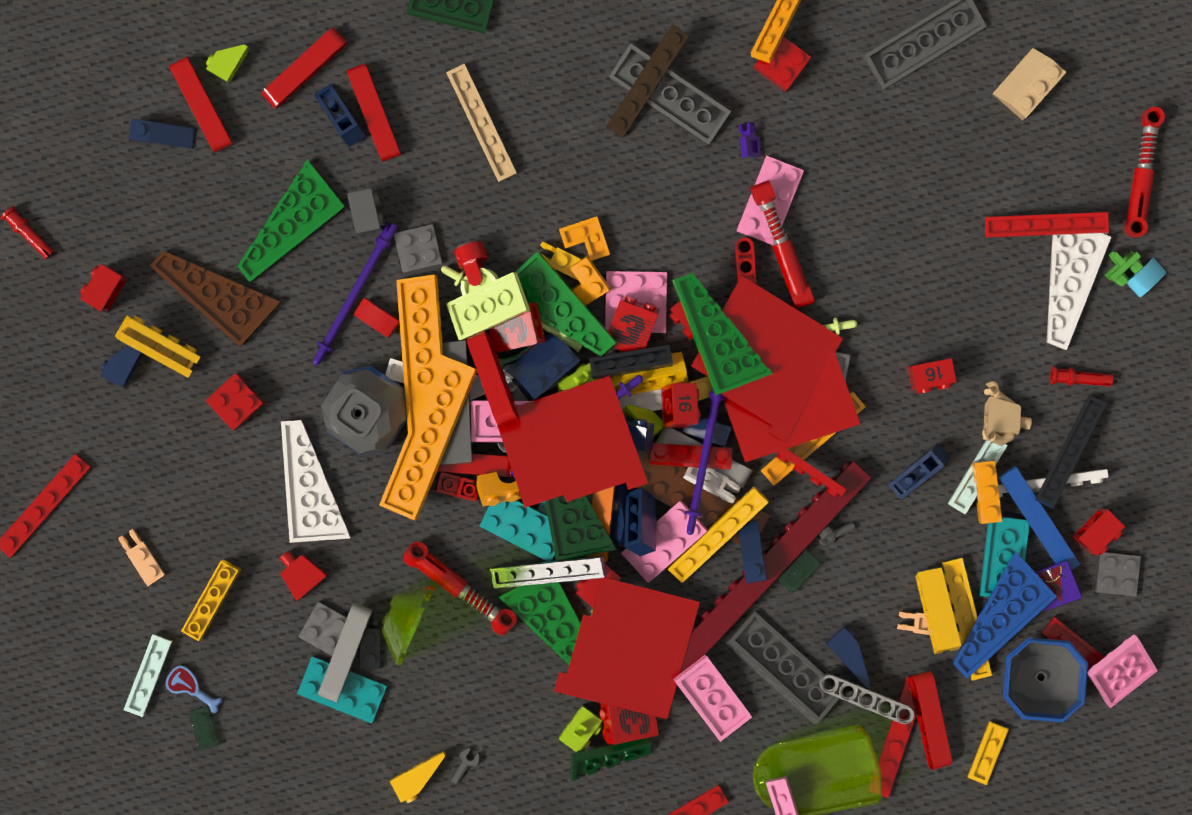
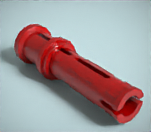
M11 206L0 218L6 220L12 226L14 233H20L44 260L48 259L49 255L54 253V250L28 225V220L26 218L23 219L16 212V208Z
M1052 366L1050 384L1066 383L1068 386H1072L1075 383L1112 387L1113 374L1079 372L1073 368L1058 369L1056 366Z

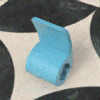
M1152 258L1143 269L1129 279L1127 284L1140 298L1166 274V271Z

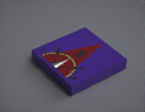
M1068 560L1034 571L1057 596L1043 611L1082 598Z

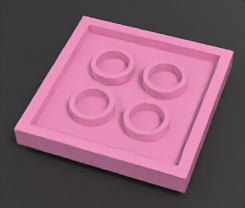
M606 271V282L610 287V290L606 292L605 328L607 331H609L621 296L626 297V295L637 298L638 302L643 304L649 302L657 306L656 308L659 309V313L651 333H666L667 272Z
M1132 635L1114 651L1108 653L1100 662L1093 665L1087 671V674L1105 703L1112 708L1158 670L1140 640L1135 635Z

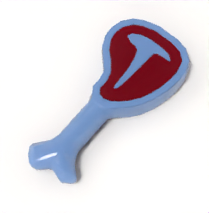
M184 665L176 666L166 679V688L170 692L175 694L188 693L191 696H196L209 706L211 713L218 712V705L222 703V698L214 699L204 693L199 687L196 675Z

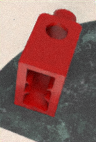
M288 550L279 558L286 566L280 574L296 601L301 599L328 576L325 571L304 554L295 559Z

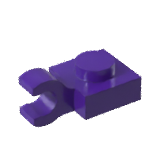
M754 122L739 124V131L744 136L740 138L742 158L762 157L760 137H755L756 126Z

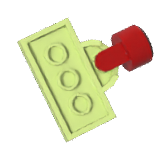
M469 241L455 248L454 254L460 269H464L466 274L464 280H461L463 296L446 304L459 341L467 340L471 336L493 328L530 310L517 272H512L498 278L497 274L492 270L484 268L483 263L488 260L482 241Z

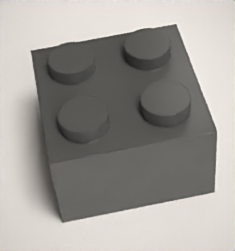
M371 188L348 193L356 234L362 236L382 231V226H385L384 215L378 210V206H381L379 194Z

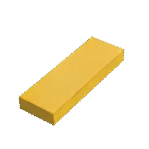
M989 721L967 776L968 778L985 785L988 784L1009 728Z

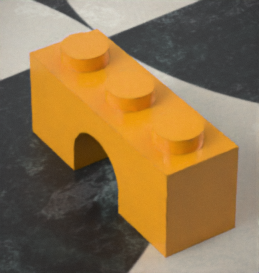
M995 461L972 463V470L978 496V503H976L978 521L980 524L1002 522Z
M497 472L477 476L476 487L482 506H495L502 502H514L521 499L516 481L504 483L499 479Z

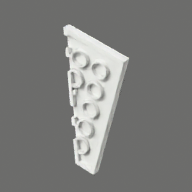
M1102 233L1052 235L1047 343L1067 350L1110 242V236Z
M303 421L281 422L290 543L351 538Z

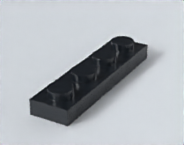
M669 345L589 358L593 380L607 376L613 377L673 366Z

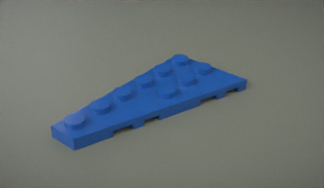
M1014 551L952 662L965 678L971 676L1057 597L1016 551Z

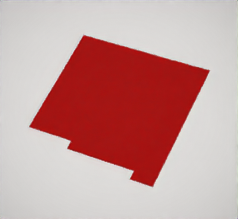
M741 276L722 312L732 321L747 340L748 345L759 355L763 364L773 374L724 392L722 395L773 425L769 433L786 443L817 387L832 348L836 352L843 338ZM699 352L691 367L708 376Z
M834 348L831 350L816 389L786 443L769 433L773 425L729 398H724V403L745 462L860 424Z
M610 376L516 406L519 414L518 419L501 427L497 424L525 508L565 495L566 501L569 502L626 483L628 490L648 483Z
M602 578L591 616L583 614L567 674L559 672L554 692L667 719L677 686L673 679L681 672L700 602Z

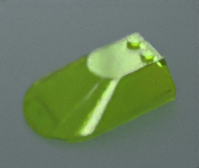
M424 581L404 589L393 596L390 604L392 607L389 613H386L382 622L384 624L382 633L395 665L401 667L408 657L406 652L424 613L425 608L421 606L424 601H429L431 595L438 587L433 582Z
M859 724L776 742L768 746L760 754L753 768L755 790L763 803L773 809L766 782L767 780L787 776L799 815H820L879 804L882 800L881 770L870 736Z

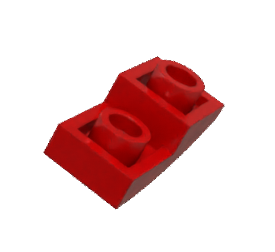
M363 298L354 313L360 320L388 338L391 337L400 323V320L388 311L378 307L368 298Z
M439 472L435 488L436 492L475 502L478 496L477 481Z

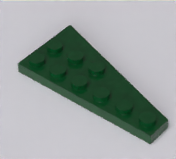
M565 495L545 501L556 561L616 550L614 543L587 496L567 502Z

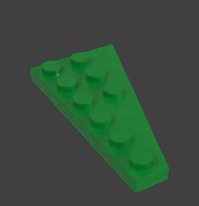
M306 160L291 186L285 192L268 218V221L258 233L257 238L237 266L249 282L256 279L345 208L308 160Z
M536 252L516 271L527 303L537 302L541 321L578 341L581 345L600 356H604L618 343L540 252Z
M693 273L672 280L715 395L773 374L763 364L759 355L748 345L747 340L732 321L721 311L720 306L709 296L708 291Z
M560 582L518 586L499 596L568 665L570 664L581 623Z

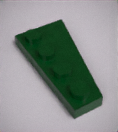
M410 0L407 15L485 34L494 0Z
M650 737L605 747L598 746L595 749L580 750L571 754L570 776L572 782L578 780L579 775L587 773L590 776L595 774L596 769L605 766L609 769L615 767L621 760L629 762L651 754L652 743Z

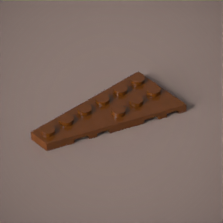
M162 251L150 265L239 347L248 340L281 303L278 300L165 251Z

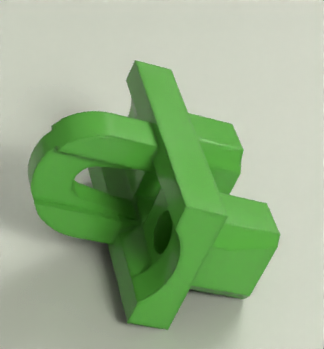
M1112 251L1109 257L1115 266L1104 275L1108 280L1114 281L1119 286H1124L1129 281V278L1124 273L1128 268L1134 274L1143 269V265L1139 260L1141 256L1138 252L1130 251L1122 258L1117 252Z

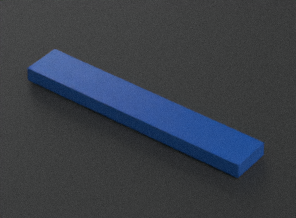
M1014 466L998 476L1055 564L1068 560L1071 570L1079 566L1080 563L1040 502L1035 500L1036 496L1017 467Z

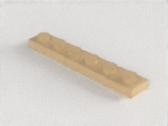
M465 64L446 72L498 182L517 174Z

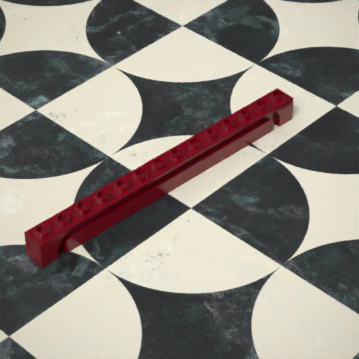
M846 461L839 469L841 473L836 478L833 476L830 478L847 489L843 498L840 496L837 498L826 492L828 488L822 493L818 491L811 498L813 503L808 508L804 506L797 513L799 516L795 522L791 520L783 528L785 532L780 537L777 535L769 543L771 547L767 551L763 550L768 581L747 584L743 570L742 574L744 576L739 581L735 579L728 586L730 591L725 596L721 594L714 601L716 605L711 611L707 609L700 616L702 620L698 625L694 623L680 673L711 649L871 479L854 461L850 463Z

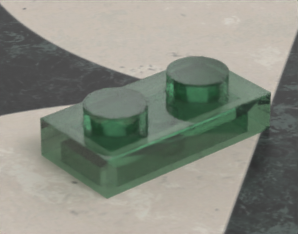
M804 550L779 576L778 580L793 593L820 563Z
M209 706L189 711L199 751L219 746Z

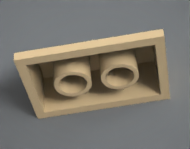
M1032 48L993 92V95L1020 119L1024 120L1064 76L1066 71L1051 58Z

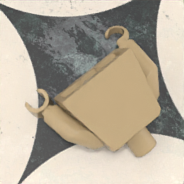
M992 381L986 383L989 389L984 390V394L991 395V397L985 403L982 435L983 440L1002 446L1013 441L1019 434L1020 429L1030 430L1032 420L1029 417H1021V406L1015 404L1014 401L1004 395L999 390L998 384Z

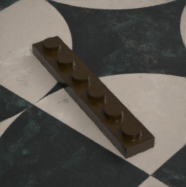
M673 24L671 25L606 126L608 129L624 138L688 39V34Z

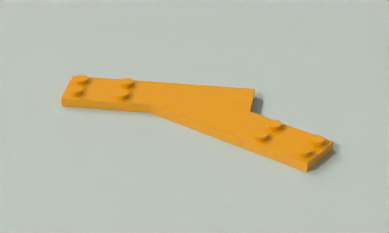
M436 275L396 280L408 435L379 505L415 521L418 520L477 374V369L443 356Z

